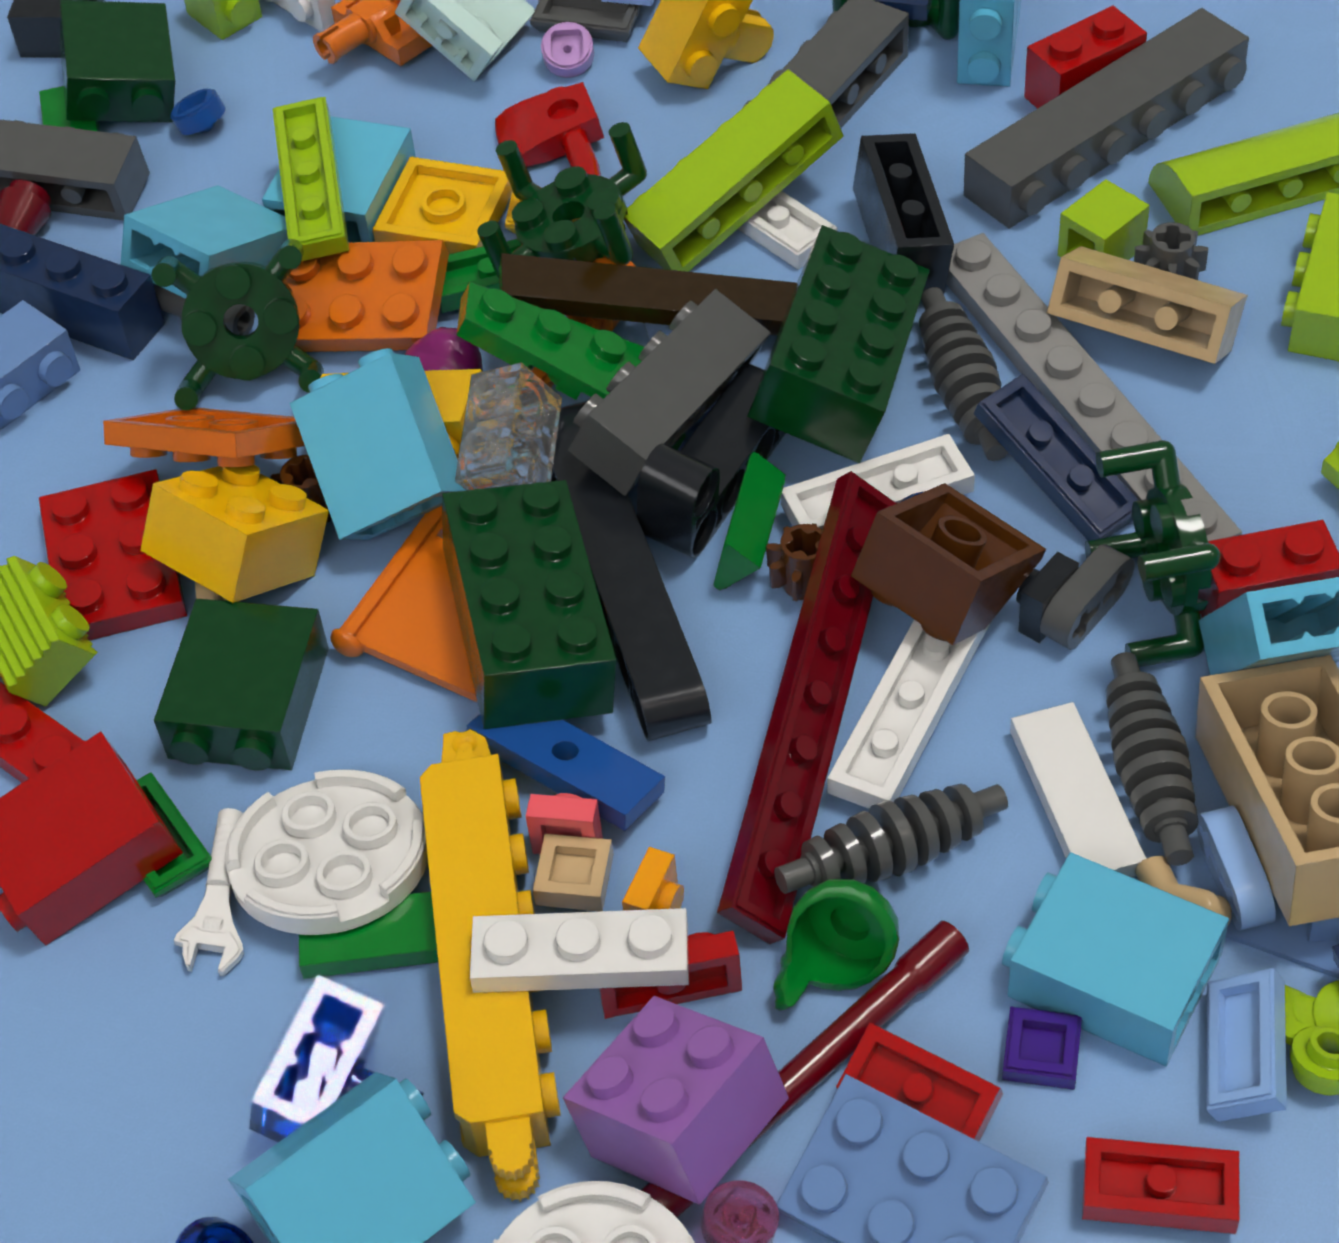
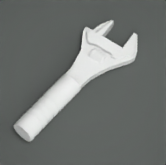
M225 808L218 813L205 896L195 916L174 938L175 945L183 947L184 962L187 970L191 972L198 949L223 953L218 968L219 976H225L240 962L244 955L242 942L232 920L230 909L232 887L225 865V851L229 835L243 814L236 809Z

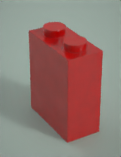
M101 731L0 797V886L3 890V893L0 894V911L15 931L18 932L27 926L45 946L143 881V878L148 873L159 870L183 854L131 770Z

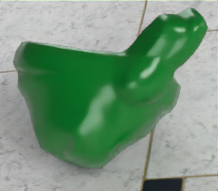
M828 879L809 889L794 906L787 927L786 953L780 959L781 969L773 984L776 997L775 1009L782 1011L793 1006L803 994L808 984L821 989L835 991L851 990L873 982L886 972L895 958L900 940L898 917L889 901L873 887L853 879Z

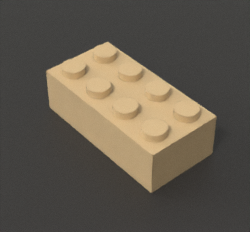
M1331 655L1200 677L1195 737L1229 806L1233 805L1242 818L1269 881L1271 891L1288 925L1294 926L1339 918V669Z

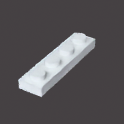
M913 621L827 778L828 794L868 809L872 805L885 800L894 802L900 796L989 625L982 631L955 645H951L947 641L931 637L922 629L919 622Z

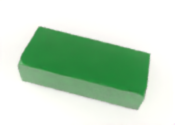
M755 452L750 454L713 583V586L719 591L726 589L761 568L784 487L786 474Z

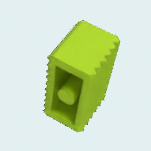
M17 556L6 558L7 565L0 566V676L9 693L46 707L98 652L91 647L93 643L87 639L89 636L87 632L90 629L87 620L69 605L70 601L65 597L66 593L64 591L67 588V583L61 574L44 562H38L35 565Z

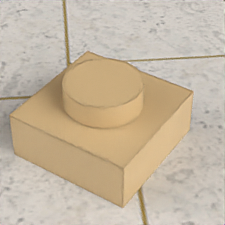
M545 833L532 890L535 905L603 911L614 856L612 839Z

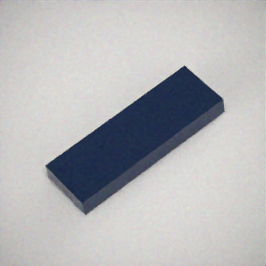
M1021 374L977 404L973 414L1088 541L1110 537L1133 520L1132 505L1134 501H1138V498L1116 475L1103 478L1099 476L1096 467L1095 451L1024 374Z

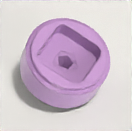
M574 22L558 23L552 26L542 38L541 51L543 61L548 70L553 74L565 78L576 77L584 73L591 66L594 59L593 40L588 30L582 25Z

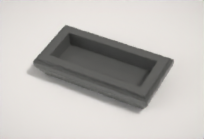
M539 0L535 12L530 19V24L540 32H547L558 23L574 22L586 28L592 38L626 42L642 5L602 2L601 0Z

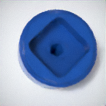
M205 88L195 91L179 101L172 109L170 117L182 135H192L198 132L204 133L210 131L215 126L216 121L224 114L226 107L216 90Z

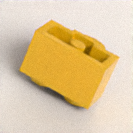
M661 0L638 49L667 83L708 89L724 58L755 63L765 56L772 46L774 30L757 10L749 9L753 0Z

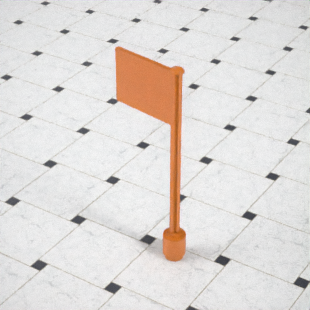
M604 256L593 261L595 263L615 264ZM630 262V263H628L626 266H635V265H634L632 262ZM567 316L569 319L599 330L613 331L620 322L619 320ZM534 367L502 409L481 463L462 464L460 466L469 490L478 489L554 385L544 371ZM442 506L424 514L341 628L332 630L330 639L333 647L346 657H358L365 652L477 702L443 551Z

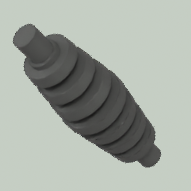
M929 288L922 293L921 297L925 311L919 318V329L923 338V346L934 388L940 395L942 402L949 410L955 423L959 426L965 439L971 444L981 445L988 460H1000L1008 452L973 414L980 401L1001 388L995 360L976 328L968 319L963 308L956 302L946 301L940 288Z
M1130 652L1119 653L1111 659V667L1115 679L1108 684L1105 691L1106 704L1109 709L1108 721L1111 730L1110 739L1115 769L1127 796L1130 798L1131 806L1139 818V824L1146 838L1162 844L1166 862L1169 865H1184L1194 857L1188 836L1198 826L1188 747L1177 721L1172 715L1168 702L1162 695L1157 679L1150 673L1140 672L1135 654Z
M960 783L947 786L943 791L933 789L921 792L918 797L916 795H907L896 798L894 802L885 800L870 807L869 812L861 811L850 817L846 825L839 823L827 829L824 833V839L817 835L803 842L800 859L774 869L776 883L782 893L787 894L808 885L815 887L828 879H853L865 884L866 879L871 882L889 879L892 874L895 876L907 874L914 871L917 864L925 865L936 859L939 852L946 853L960 845L961 839L968 841L981 834L985 817L1008 808L1006 793L998 784L972 792L968 786Z

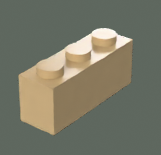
M1080 246L1060 259L1047 313L1216 364L1232 351L1248 295Z

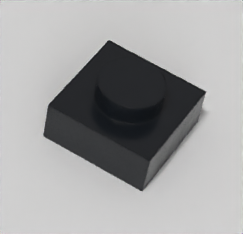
M1057 551L1040 571L1034 569L1019 587L1016 601L1020 604L1018 632L1039 644L1046 637L1040 632L1044 612L1057 591L1079 568L1078 562Z

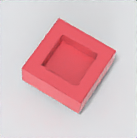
M559 793L554 796L530 794L526 811V822L533 854L541 853L545 833L603 839L597 799H586L570 793Z

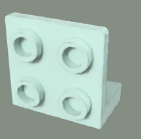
M401 0L394 13L471 80L475 81L527 23L535 10L525 0Z

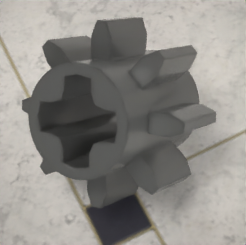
M1176 222L1163 223L1153 231H1144L1143 245L1135 246L1134 262L1198 280L1199 272L1206 270L1208 247L1196 246L1198 232L1192 231L1188 226Z

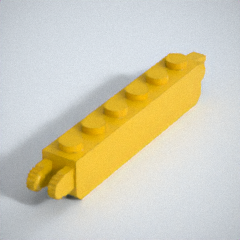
M471 729L464 732L453 731L443 734L441 763L431 764L420 776L453 1111L455 1119L460 1123L463 1147L478 1157L489 1156L498 1192L503 1193L504 1199L510 1198L511 1202L517 1199L521 1202L523 1198L529 1199V1195L535 1194V1188L539 1187L538 1180L540 1176L536 1148L551 1146L547 1118L561 1116L555 1072L544 1074L541 1072L539 1054L553 1052L547 1010L534 1011L531 992L537 991L473 993L470 981L473 916L535 914L531 890L518 891L516 876L529 873L523 833L511 835L509 821L522 818L516 778L503 780L499 755H491L486 738Z

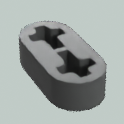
M1106 544L1100 545L1051 599L1042 617L1040 632L1070 650L1076 648L1124 593L1133 575L1134 560Z

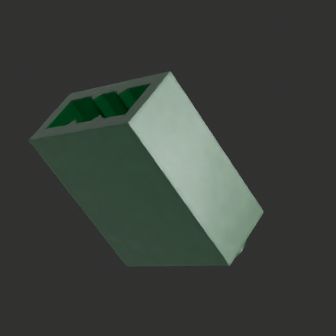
M60 0V50L66 120L173 122L170 116L174 108L175 74L166 3Z
M196 599L154 718V723L167 758L177 759L192 765L209 762L240 765L246 769L256 771L267 768L292 770L329 649L319 610L314 608Z

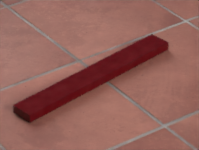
M852 471L836 480L717 910L718 914L768 944L785 939L797 890L787 894L782 893L776 883L774 869L800 859L803 842L811 839L873 600L871 590L851 577V574L877 512L897 504Z

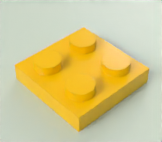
M410 156L372 229L375 242L443 240L449 254L483 247L477 233L479 226L487 221L499 222L512 195V188L503 170Z

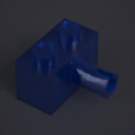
M318 975L252 1100L249 1129L276 1142H280L375 1073L366 1068L368 1061L365 1058L378 1034L384 1005ZM419 1091L420 1094L424 1097V1094H425V1093Z

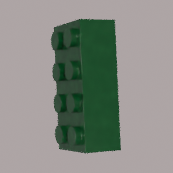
M822 225L797 281L747 417L860 463L886 411L930 270L915 264L905 256L891 254L862 242L850 233L838 232Z
M567 481L537 482L442 493L443 551L483 728L491 729L613 713L616 657Z

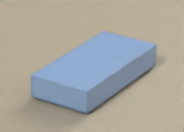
M1275 968L1207 982V1111L1217 1122L1287 1110L1285 980Z

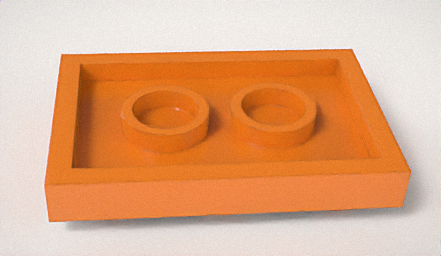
M443 240L349 243L350 251L301 261L300 265L293 269L285 280L293 292L299 310V333L295 345L304 352L377 351L386 348L407 350L408 347L437 327L449 251Z
M194 407L187 411L174 409L103 421L104 444L130 447V456L138 458L161 457L167 455V451L173 452V461L202 462L210 460V456H217L218 466L246 467L255 464V455L260 454V457L264 459H288L297 456V447L305 446L293 416Z

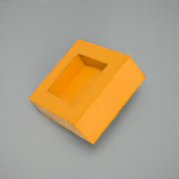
M652 847L648 848L622 900L623 911L681 908L684 898V886L678 884L675 854Z

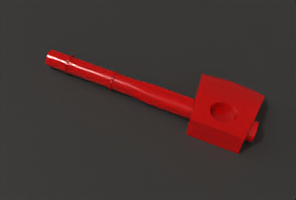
M584 82L567 87H556L546 93L525 99L505 109L495 118L498 144L507 140L515 141L526 167L545 163L566 155L570 167H582L587 174L601 176L600 166L591 144L603 139L604 134Z

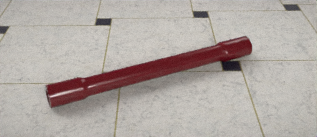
M946 921L937 923L898 958L893 969L778 1071L789 1099L749 1147L854 1053L869 1023L881 1028L917 994L927 991L969 953V945L956 927ZM647 1183L641 1189V1191L649 1194L652 1199L666 1207L676 1218L694 1203L651 1183Z

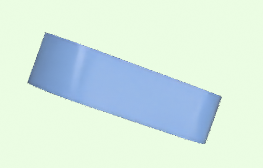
M1231 805L1197 814V832L1200 845L1220 895L1226 898L1231 906L1232 920L1235 928L1241 931L1274 922L1276 911L1271 887L1237 809Z

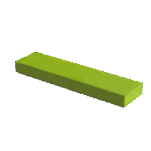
M318 97L272 108L288 239H296L302 243L304 254L301 261L350 251L331 117L326 97Z

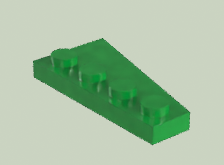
M469 282L461 298L456 334L458 337L525 373L534 367L544 371L556 385V390L577 400L580 393L590 397L598 394L604 399L609 394L606 390L608 384L621 367L628 361L635 367L641 362L638 357L644 346L625 340L612 331L599 330L569 319L558 311L542 309L515 299L502 290L489 289ZM686 434L672 448L678 450Z

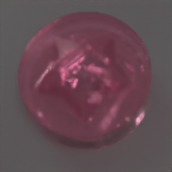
M743 1180L723 1183L710 1193L705 1202L701 1219V1230L706 1243H773L779 1223L778 1207L773 1197L764 1188L755 1183Z

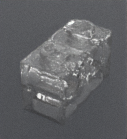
M523 363L471 375L455 482L465 490L551 481L562 397Z

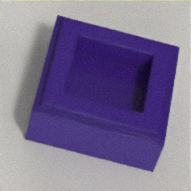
M1010 1006L1002 1080L1075 1090L1082 1017L1074 1014Z

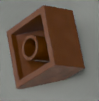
M944 483L877 512L851 577L869 588L872 595L880 602L897 607L919 622L922 629L931 637L955 645L987 628L1042 560L1046 548Z

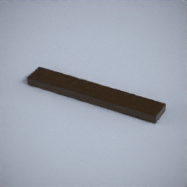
M505 253L501 254L499 266V290L508 293L515 299L542 309L555 310L567 316L670 325L679 311L690 300L699 305L716 288L770 331V335L776 336L797 282Z

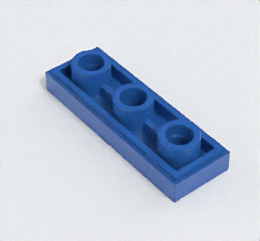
M479 714L467 724V730L471 729L486 738L491 755L498 754L500 761L558 794L570 793L586 799H597L600 817L623 831H626L664 793V775L565 720L484 729L481 715Z

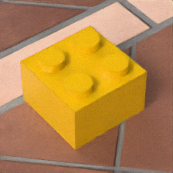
M255 464L246 467L216 466L201 471H186L179 477L153 483L140 551L228 601L235 603L315 576L329 510L306 498V493L300 488L280 484L261 474L260 468Z

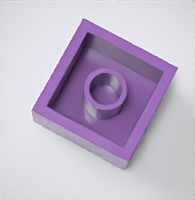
M656 996L651 998L562 1097L591 1157L699 1205L789 1099L764 1037Z

